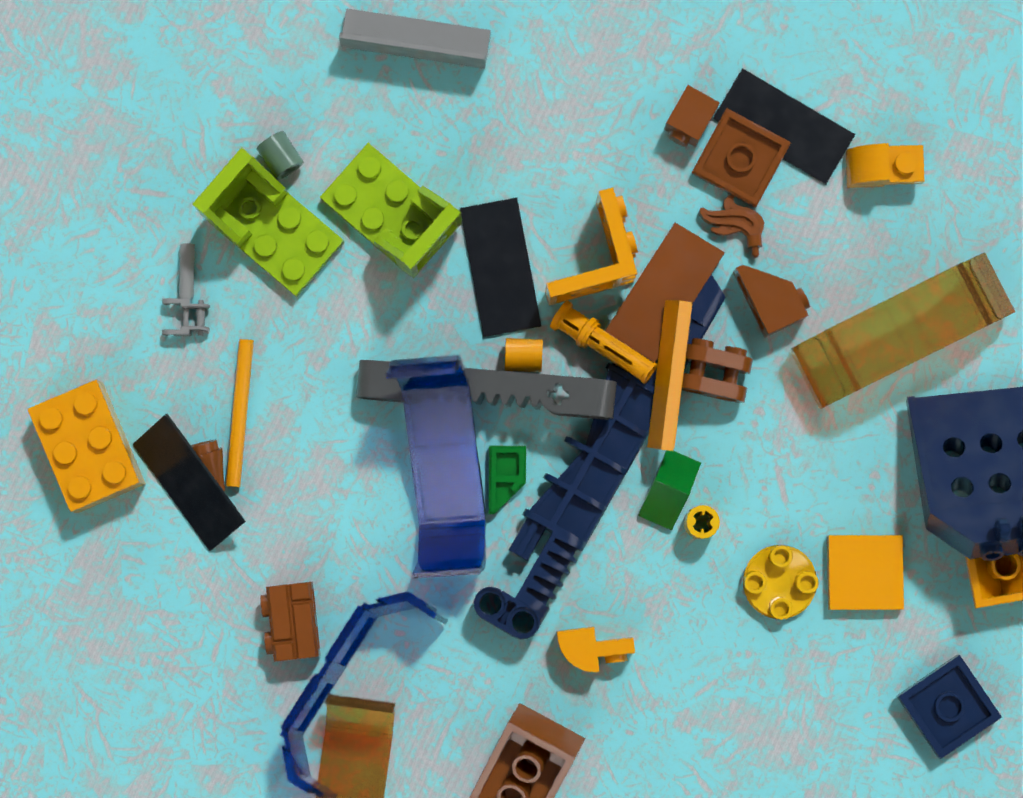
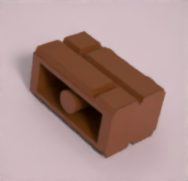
M313 582L266 587L267 594L260 596L262 616L269 617L271 632L264 633L267 655L273 654L274 662L321 656Z

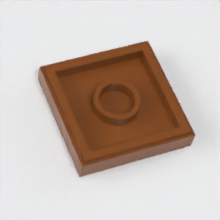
M726 108L691 174L756 208L791 142Z

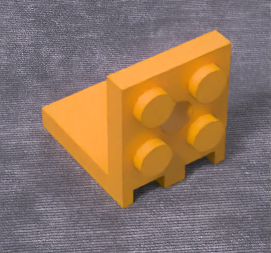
M613 187L599 191L596 200L613 265L546 283L545 294L549 306L634 283L635 275L638 274L633 259L636 257L635 253H638L633 232L625 231L623 223L626 222L625 217H628L623 196L616 197Z

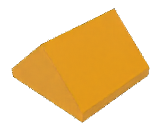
M1019 554L1005 555L998 560L984 561L981 558L969 559L965 556L975 608L1023 600V557Z

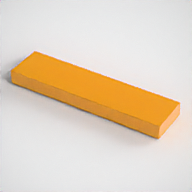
M665 300L647 444L649 448L673 451L675 448L692 302Z

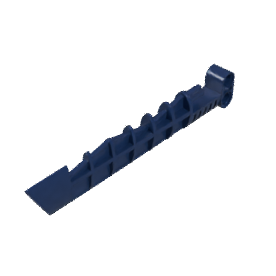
M712 274L692 304L687 344H691L692 338L703 339L726 298ZM685 361L684 370L686 369V367H687V365H688V363H689V362H687V361ZM614 363L607 364L606 369H608L606 380L617 382L614 419H593L586 445L566 436L564 442L581 453L559 478L545 473L543 478L552 485L530 510L525 508L522 515L526 520L512 542L509 551L528 561L544 531L547 530L552 534L515 598L495 587H485L476 594L474 609L481 619L520 640L528 639L538 631L549 611L546 603L549 598L556 599L557 596L553 594L556 586L562 588L564 585L559 580L563 574L569 576L570 571L566 568L570 562H577V559L573 557L576 550L583 551L649 434L657 368L648 382L644 384ZM492 593L500 598L501 608L497 613L488 615L481 610L479 603L484 595ZM519 612L530 614L533 618V628L527 633L517 632L512 626V619L515 614Z

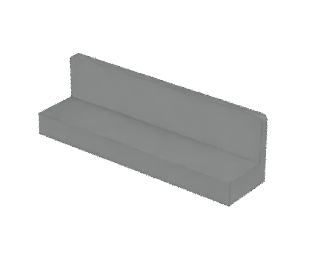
M346 8L343 31L339 34V41L341 47L485 69L491 30Z

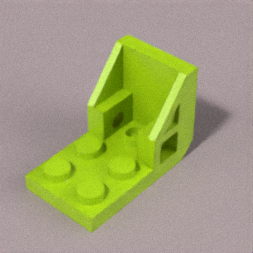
M369 142L320 196L324 203L413 279L462 224L460 211L423 185L420 188Z
M242 147L192 203L200 215L296 297L300 295L344 244V240L292 197L286 188Z

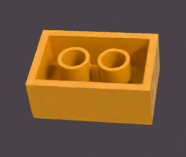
M96 379L27 409L70 512L80 513L146 484L103 382Z

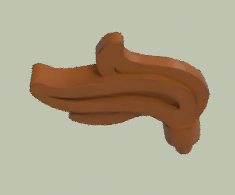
M732 195L724 200V210L709 211L703 207L700 208L699 216L704 222L712 226H719V228L712 227L710 229L712 233L729 236L741 232L747 238V248L751 249L752 256L754 258L759 256V248L762 247L761 233L764 229V221L759 213L750 208L735 204Z

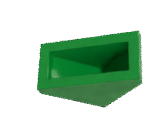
M666 450L638 516L672 530L690 495L701 462L676 451Z

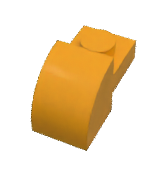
M889 143L848 149L846 151L847 188L923 184L925 182L923 145L889 146Z
M594 627L556 631L558 645L564 657L575 667L587 672H600L598 657L605 656V663L628 661L627 654L635 653L634 639L632 637L596 641Z

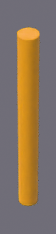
M239 339L226 476V486L229 487L241 486L254 341L248 339Z

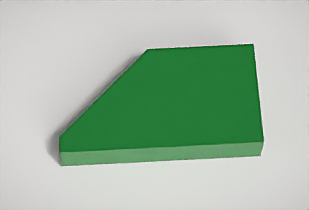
M489 446V514H495L526 484V446Z

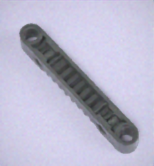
M360 360L356 398L401 403H421L428 397L433 401H438L442 393L444 400L452 402L455 395H457L458 400L462 403H467L471 395L473 402L480 405L486 396L487 402L492 406H496L501 397L502 403L506 407H511L516 398L517 405L521 408H525L530 399L535 409L540 410L543 405L552 414L558 416L612 420L614 419L617 382L595 378ZM412 375H414L421 383L420 386L414 387L411 393L410 389L404 386L405 381H410ZM562 386L563 391L569 394L568 399H562L561 405H557L556 401L550 398L551 393H557L558 387Z

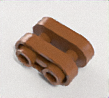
M692 338L691 344H687L685 361L691 362L689 374L684 373L682 391L730 402L745 403L747 387L737 385L739 373L750 374L753 359L746 356L747 350L725 346V351L714 349V342ZM705 367L724 370L723 380L704 377Z

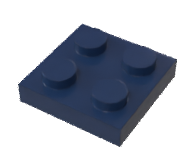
M958 654L896 696L939 759H942L1002 718L971 670Z

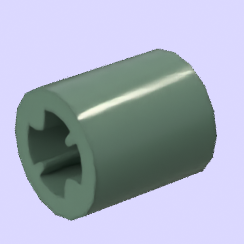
M284 131L277 132L268 137L256 148L277 180L290 175L304 163Z

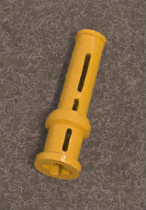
M567 300L561 305L551 321L550 328L552 330H561L575 339L576 345L580 348H587L589 346L612 363L641 380L642 383L648 382L657 368V363L647 359L627 344L601 329L599 320L594 317L591 319L587 318L573 308V303Z

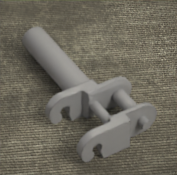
M180 244L179 298L162 299V304L164 305L174 304L182 306L183 326H181L180 330H162L163 336H191V331H198V335H203V331H210L209 327L204 326L205 309L210 308V305L204 304V300H198V304H192V299L194 298L195 244ZM189 309H197V326H189Z

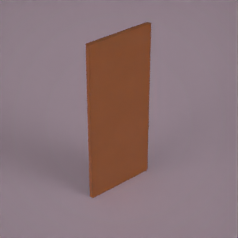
M675 222L605 331L647 359L656 362L659 355L665 300L687 301L693 304L725 252Z

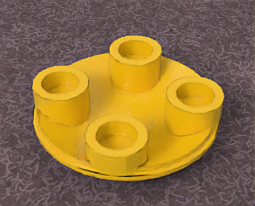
M773 545L757 552L747 564L743 576L744 592L751 606L764 616L780 620L794 617L804 611L813 600L819 583L810 559L800 550L787 545Z

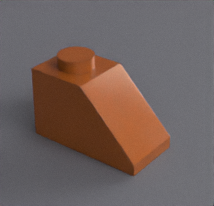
M746 265L736 267L733 271L764 338L809 316L806 309L810 308L809 301L802 288L796 289L793 282Z

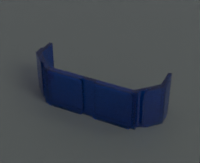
M460 355L392 360L389 364L390 368L386 372V378H396L402 391L419 520L418 563L412 573L413 579L480 574L486 566V511L476 443L471 389Z
M409 591L375 599L379 603L368 604L364 602L362 606L358 605L326 654L324 666L318 674L313 675L281 725L282 732L280 736L285 741V746L282 745L287 779L306 793L315 794L320 798H336L338 795L311 777L303 735L377 618L418 608L446 625L448 619L436 612L437 608Z

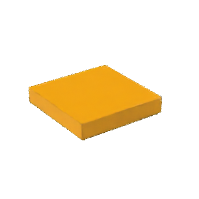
M903 535L827 536L828 610H904Z

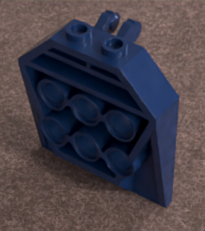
M1023 387L915 398V396L907 397L906 406L926 530L969 559L981 558L984 561H994L1005 555L1015 554L1023 557V447L1019 445L1023 443ZM990 447L994 449L996 452L988 453L984 451L982 448ZM954 451L958 453L960 456L951 457L947 455L945 452ZM990 487H1000L1005 492L997 493L994 492ZM960 490L965 492L968 496L959 497L955 495L953 491Z

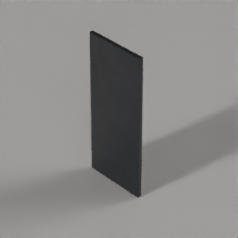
M743 68L713 119L719 122L726 108L788 140L791 144L783 160L824 184H827L856 135Z
M511 198L460 208L483 336L488 337L541 327L518 199Z
M165 414L132 444L209 551L213 550L246 522L168 414Z

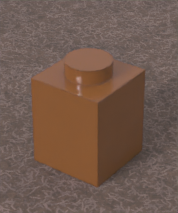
M687 85L665 124L664 130L669 132L668 137L681 146L687 147L688 144L696 147L720 102Z

